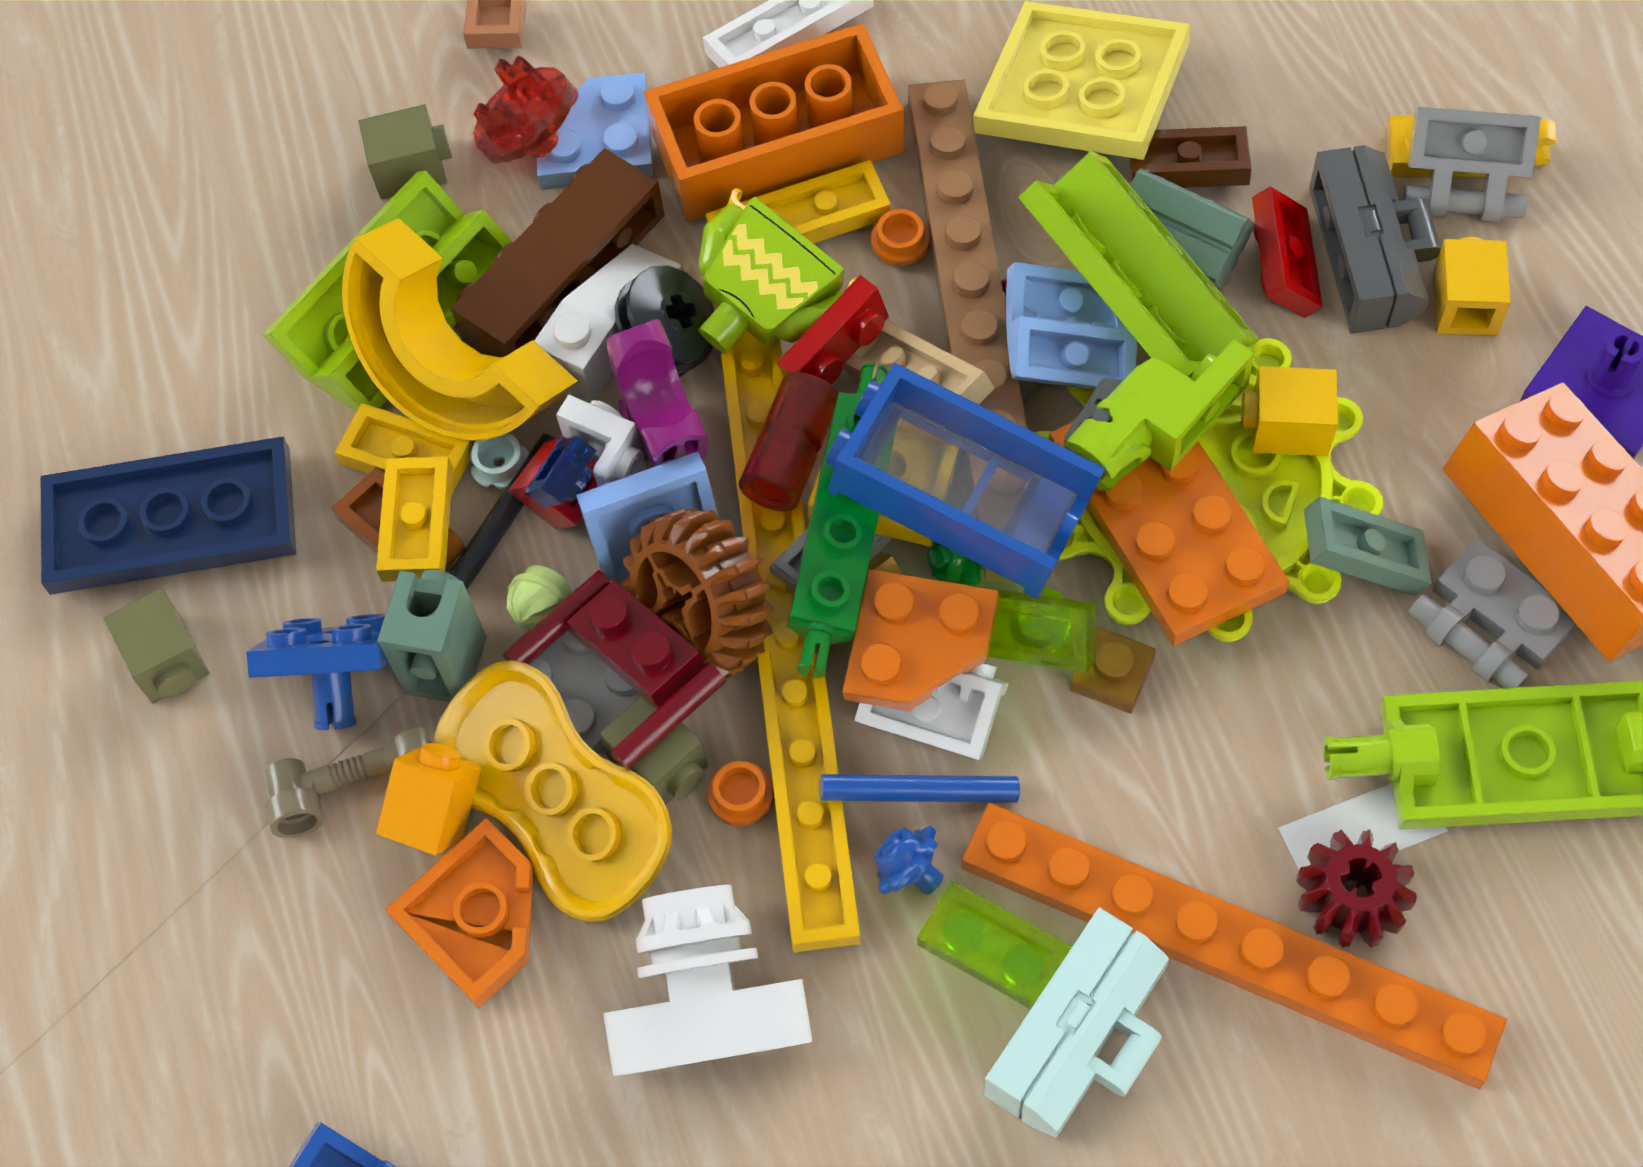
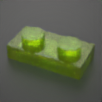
M952 880L917 936V945L1029 1009L1033 1007L1071 950V946Z

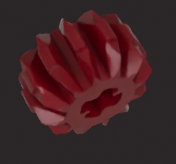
M1342 829L1333 833L1330 840V848L1320 843L1314 844L1307 855L1311 865L1301 867L1296 878L1298 885L1307 890L1298 901L1300 911L1308 913L1320 912L1313 926L1316 935L1326 933L1332 926L1340 929L1338 940L1342 948L1351 945L1356 932H1359L1370 948L1380 944L1383 938V930L1398 934L1406 923L1402 912L1412 910L1417 900L1416 892L1406 887L1414 876L1413 865L1392 864L1399 851L1396 842L1385 845L1380 851L1372 847L1374 838L1370 829L1361 833L1355 845ZM1349 880L1356 881V885L1351 892H1348L1344 887L1345 882ZM1361 885L1365 886L1368 890L1366 897L1356 896V892Z

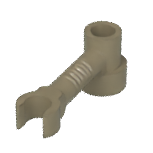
M424 727L410 728L402 731L395 738L385 741L381 748L363 753L362 756L357 755L356 758L351 757L350 760L345 759L344 761H338V763H332L331 766L326 765L307 772L303 761L295 758L281 759L270 764L265 770L271 797L266 803V811L272 834L280 838H297L317 830L324 821L320 804L321 794L336 790L338 787L343 788L344 785L349 786L350 783L355 784L356 781L361 782L362 779L367 780L368 777L373 778L391 772L394 759L421 747L423 744L431 743V741H427Z

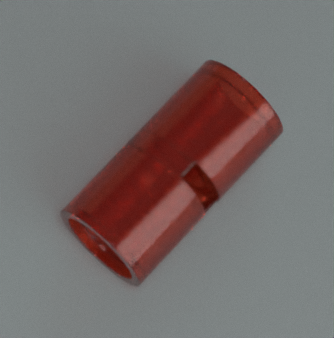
M792 372L783 376L738 483L741 492L756 504L771 510L784 512L797 508L816 462L817 453L820 451L829 430L834 405L838 396L837 390L825 380L802 372Z

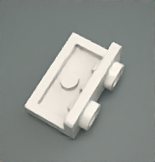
M571 395L567 396L556 414L563 437L567 438L596 462L593 473L597 486L647 470L644 452L642 451L634 422L623 418L617 410L604 402L593 400L587 403Z

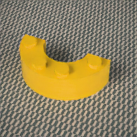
M399 218L356 237L348 252L342 281L343 310L347 329L356 354L373 383L408 418L433 432L461 440L491 439L511 432L555 404L569 393L578 382L534 340L502 358L481 354L462 342L447 324L438 302L437 276L443 258Z

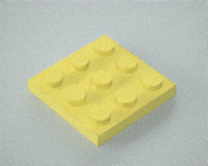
M1025 1L974 112V132L976 134L1144 160L1190 43V24Z

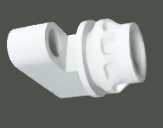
M731 885L695 888L642 899L645 921L635 940L637 954L650 953L652 965L638 967V978L666 975L670 1002L603 1013L613 1076L813 1042L803 979L735 990L731 964L757 959L758 952L757 948H741L740 937L749 936L752 934L750 920L734 904Z

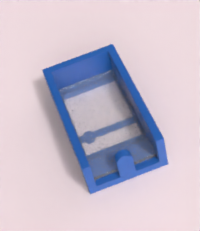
M894 362L882 384L871 380L867 385L855 410V415L861 419L854 431L851 432L842 428L832 444L825 462L834 467L827 492L834 496H837L839 492L1025 587L1024 593L1038 599L1086 509L1105 468Z

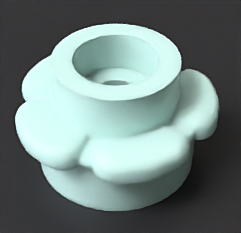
M510 433L491 439L477 440L472 447L470 461L473 464L471 475L478 484L484 487L495 485L498 489H506L529 455L528 450L523 446L520 447L518 440ZM498 460H505L502 466L494 465Z

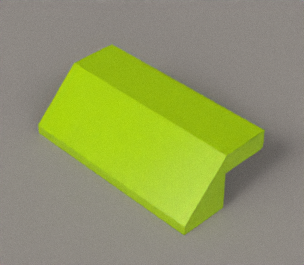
M1090 151L1056 184L1052 185L1036 180L1018 196L1151 358L1156 357L1191 378L1199 363L1208 354L1212 353L1217 357L1233 339H1236L1246 347H1250L1259 340V337L1107 157Z
M426 170L416 172L262 334L303 378L355 412H357L361 403L380 408L388 399L381 393L365 371L356 354L345 321L342 281L345 262L354 239L399 218L443 258L437 276L438 302L451 329L455 327L456 323L450 308L455 304L459 293L468 284L475 283L494 263L499 251L506 244L513 242L484 209L464 213Z

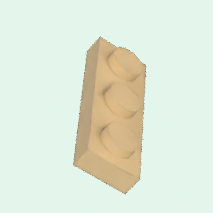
M885 320L883 329L878 337L869 345L861 346L843 365L848 374L860 380L861 367L866 363H875L872 380H874L879 364L886 367L889 372L895 362L978 405L995 389L984 371Z

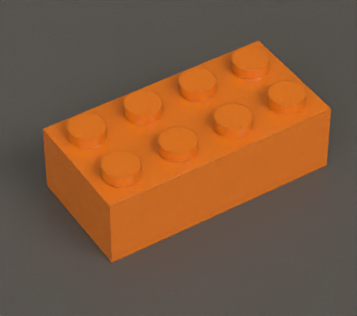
M864 23L644 91L651 133L686 222L705 217L706 213L727 206L732 190L735 188L743 191L740 200L742 202L752 199L754 196L758 197L868 160L874 163L905 153L903 107Z
M1564 383L1475 421L1442 470L1609 663L1642 646L1643 469Z

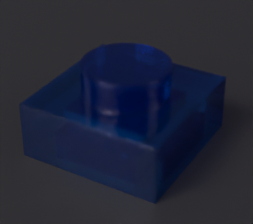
M576 435L558 440L524 493L543 507L562 504L565 499L569 502L574 501L577 498L576 495L584 490L592 476L593 471L586 466L597 450Z

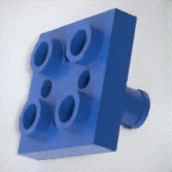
M365 614L346 618V625L322 628L321 618H300L282 622L283 629L266 632V639L246 651L249 678L311 674L316 719L314 721L315 729L329 730V724H334V730L357 725L356 716H354L350 672L381 670L388 664L377 642L385 615Z

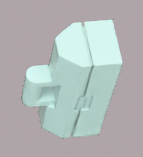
M1099 907L986 1076L984 1096L1015 1117L1019 1118L1021 1115V1121L1030 1127L1054 1138H1057L1094 1080L1115 1094L1125 1097L1162 1039L1161 1034L1156 1029L1135 1015L1166 969L1169 957L1147 936L1137 930L1135 933H1132L1133 928ZM1117 1029L1128 1036V1039L1112 1064L1109 1065L1097 1056L1113 1031Z

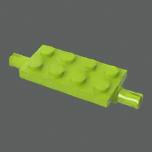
M1643 680L1384 695L1379 705L1383 735L1336 738L1325 736L1323 741L1324 762H1330V766L1325 767L1328 780L1386 775L1387 779L1392 782L1399 830L1643 816Z

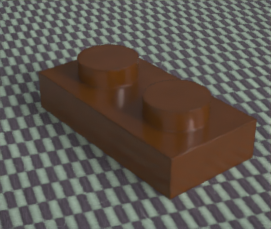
M1247 126L1155 130L1144 160L1129 158L1131 183L1136 172L1141 168L1183 188L1250 185L1252 168Z

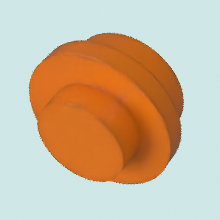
M894 209L882 215L875 224L871 233V245L875 255L884 263L893 266H908L918 262L925 256L930 246V233L925 222L915 212L908 209Z
M735 761L724 765L716 771L709 782L707 796L710 808L719 820L732 826H748L760 821L769 812L774 799L772 781L763 768L751 762Z

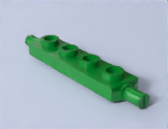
M866 363L861 367L857 394L838 393L786 627L800 636L805 637L800 662L797 667V671L800 674L808 675L814 653L816 654L811 678L825 676L831 644L851 642L855 633L879 513L839 492L837 496L828 493L834 467L825 462L831 446L842 428L853 432L861 418L855 415V410L863 392L872 380L875 363ZM879 364L874 381L882 384L888 374L886 367ZM896 427L873 465L886 473L889 467Z

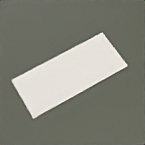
M1392 783L1278 827L1298 869L1311 865L1307 855L1314 844L1320 843L1330 848V840L1333 833L1341 829L1354 845L1357 844L1361 833L1370 829L1374 838L1372 847L1380 851L1385 845L1396 842L1400 851L1448 832L1446 827L1399 830Z

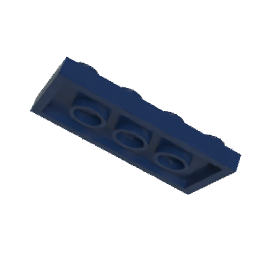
M284 436L40 476L41 584L50 595L296 555L290 448Z

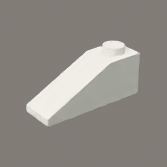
M631 244L561 301L534 341L578 380L566 395H571L587 403L593 400L598 401L613 379L614 373L608 361L606 340L611 335L619 333L615 322L614 306L619 291L623 286L651 266L669 265L684 271L682 265Z

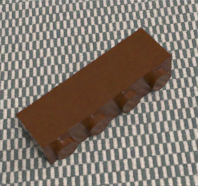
M605 148L589 164L581 166L575 172L571 183L552 203L542 206L535 215L533 223L514 242L506 244L499 251L494 263L475 283L468 284L459 293L455 304L450 309L461 340L481 354L500 358L535 340L566 296L631 244L638 245L665 216L659 181Z

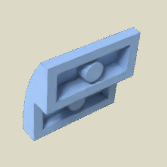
M1014 262L1007 268L1006 327L1012 379L1096 389L1102 379L1124 380L1136 368L1137 340L1080 271Z

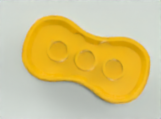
M513 660L496 662L474 675L459 690L446 707L438 722L433 743L452 747L461 753V760L481 766L472 808L499 820L517 837L530 859L539 885L552 904L562 912L576 919L595 922L605 921L630 907L653 883L667 859L672 844V824L669 812L655 787L637 773L630 770L627 771L624 767L616 765L594 752L575 730L555 685L544 673L526 663Z

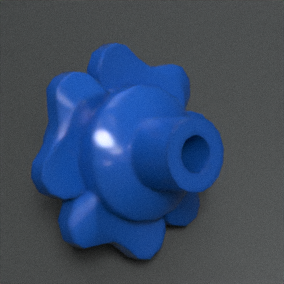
M932 826L925 827L922 830L917 829L913 832L907 827H903L901 830H894L887 836L881 847L877 848L874 859L879 869L877 877L880 879L878 890L882 894H887L893 890L896 892L903 887L914 884L925 895H929L942 883L944 875L931 864L933 852L938 846V843L934 840L936 830Z

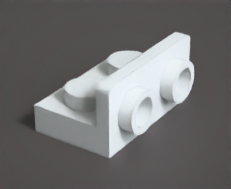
M984 662L966 675L962 672L931 692V698L911 711L859 703L854 721L981 760L983 759L1000 698L1006 694L1009 682L994 678L997 666Z

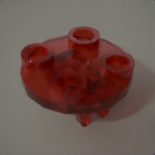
M521 56L515 57L512 66L507 60L499 59L494 71L504 85L488 100L486 105L478 103L473 113L477 119L473 132L475 145L493 164L507 163L523 158L528 154L533 158L544 157L557 145L559 140L557 131L578 99V90L555 67L534 68Z

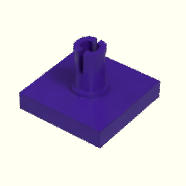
M1585 306L1524 390L1520 401L1564 383L1627 453L1635 459L1643 447V336L1596 310Z

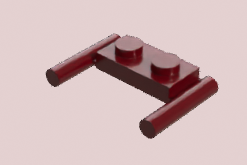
M597 570L502 654L506 661L513 660L529 665L563 634L570 631L575 638L657 709L610 751L617 763L627 771L634 767L726 682L720 671L711 663H706L694 646L615 580L611 582L600 570Z

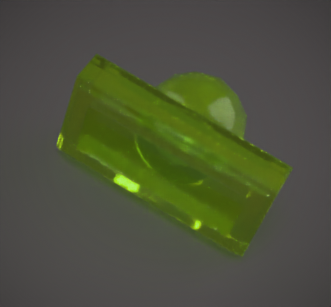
M1046 586L1043 588L1038 599L1024 592L993 589L998 590L999 601L988 657L1085 673L1095 665V603L1066 599L1061 592Z

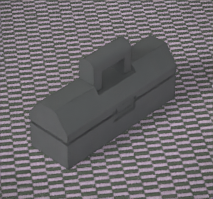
M1365 145L1356 146L1353 148V151L1349 147L1317 152L1309 189L1350 334L1385 329L1386 325L1387 328L1399 327L1425 314L1429 297L1418 262L1436 259L1441 250L1427 201L1423 198L1399 201L1384 152ZM1399 224H1408L1412 240L1404 241Z

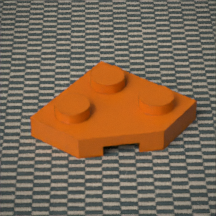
M869 569L842 691L844 700L911 711L931 698V692L960 673L963 672L966 675L986 662L999 601L998 590Z
M485 818L385 910L390 918L479 1009L529 962L534 870L531 862Z

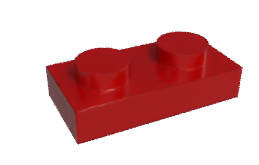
M1270 186L1252 197L1255 218L1253 233L1259 245L1262 265L1261 286L1266 297L1272 302L1305 318L1323 308L1308 210L1303 205Z
M859 275L777 362L790 390L806 403L819 390L829 388L838 379L845 362L861 346L869 345L878 337L883 329L885 320L889 317L879 289L863 276Z

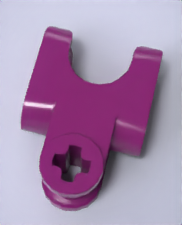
M654 319L611 335L606 340L608 361L620 388L621 400H618L619 411L623 418L635 423L641 448L644 452V460L648 459L651 468L665 461L675 460L697 451L703 460L707 455L708 436L697 409H692L684 392L672 356V347L661 320Z

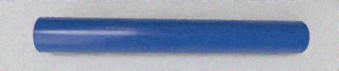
M820 774L819 777L820 801L1017 803L1020 796V782L1017 776Z

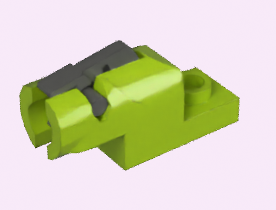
M1233 339L1217 357L1212 353L1208 354L1199 363L1191 378L1170 364L1152 357L1137 366L1124 380L1102 379L1066 433L1063 444L1064 448L1105 468L1096 486L1098 490L1108 491L1112 489L1123 476L1149 458V456L1172 471L1248 386L1255 352L1236 339Z

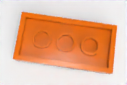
M1073 422L1050 432L1049 440L1064 447V437ZM1199 441L1172 471L1149 456V458L1123 476L1112 489L1108 491L1095 489L1087 505L1089 512L1173 647L1287 593L1289 579Z

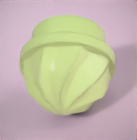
M541 565L530 566L524 573L516 575L509 584L507 610L518 626H524L530 630L570 595V586L565 578L553 569Z

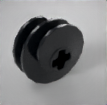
M669 265L651 266L626 283L619 291L614 306L618 332L628 330L654 319L661 320L672 347V356L679 378L683 377L690 370L695 369L708 358L714 346L700 334L698 329L711 316L714 308L712 302L704 295L703 287L688 273Z

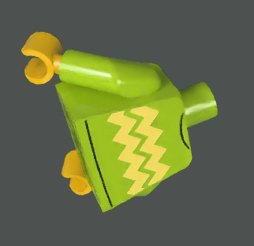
M738 188L732 190L727 206L720 210L705 225L698 264L700 272L704 276V295L718 307L698 330L712 346L725 354L746 330L768 347L773 346L780 339L790 343L798 341L857 279H852L843 292L838 293L843 287L844 268L755 196L749 201L747 206L742 205L740 200L743 191Z

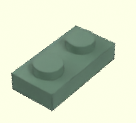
M1320 496L1304 509L1311 563L1414 596L1432 584L1423 530Z

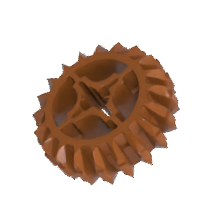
M696 508L688 510L679 509L652 519L650 524L641 527V532L638 536L630 540V550L632 553L623 559L624 566L630 575L622 581V584L635 598L694 646L706 663H711L720 671L723 677L729 678L744 671V667L753 664L757 656L765 652L764 639L773 634L772 627L766 618L775 611V608L765 598V590L771 584L762 580L758 566L762 559H754L748 552L749 538L735 537L734 525L731 520L719 521L713 510L702 512Z

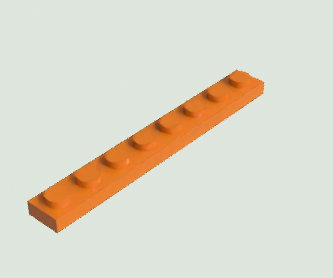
M989 802L962 858L963 870L1087 923H1089L1100 907L1133 928L1132 933H1135L1137 930L1147 936L1169 958L1474 1088L1480 1089L1486 1082L1507 1018Z

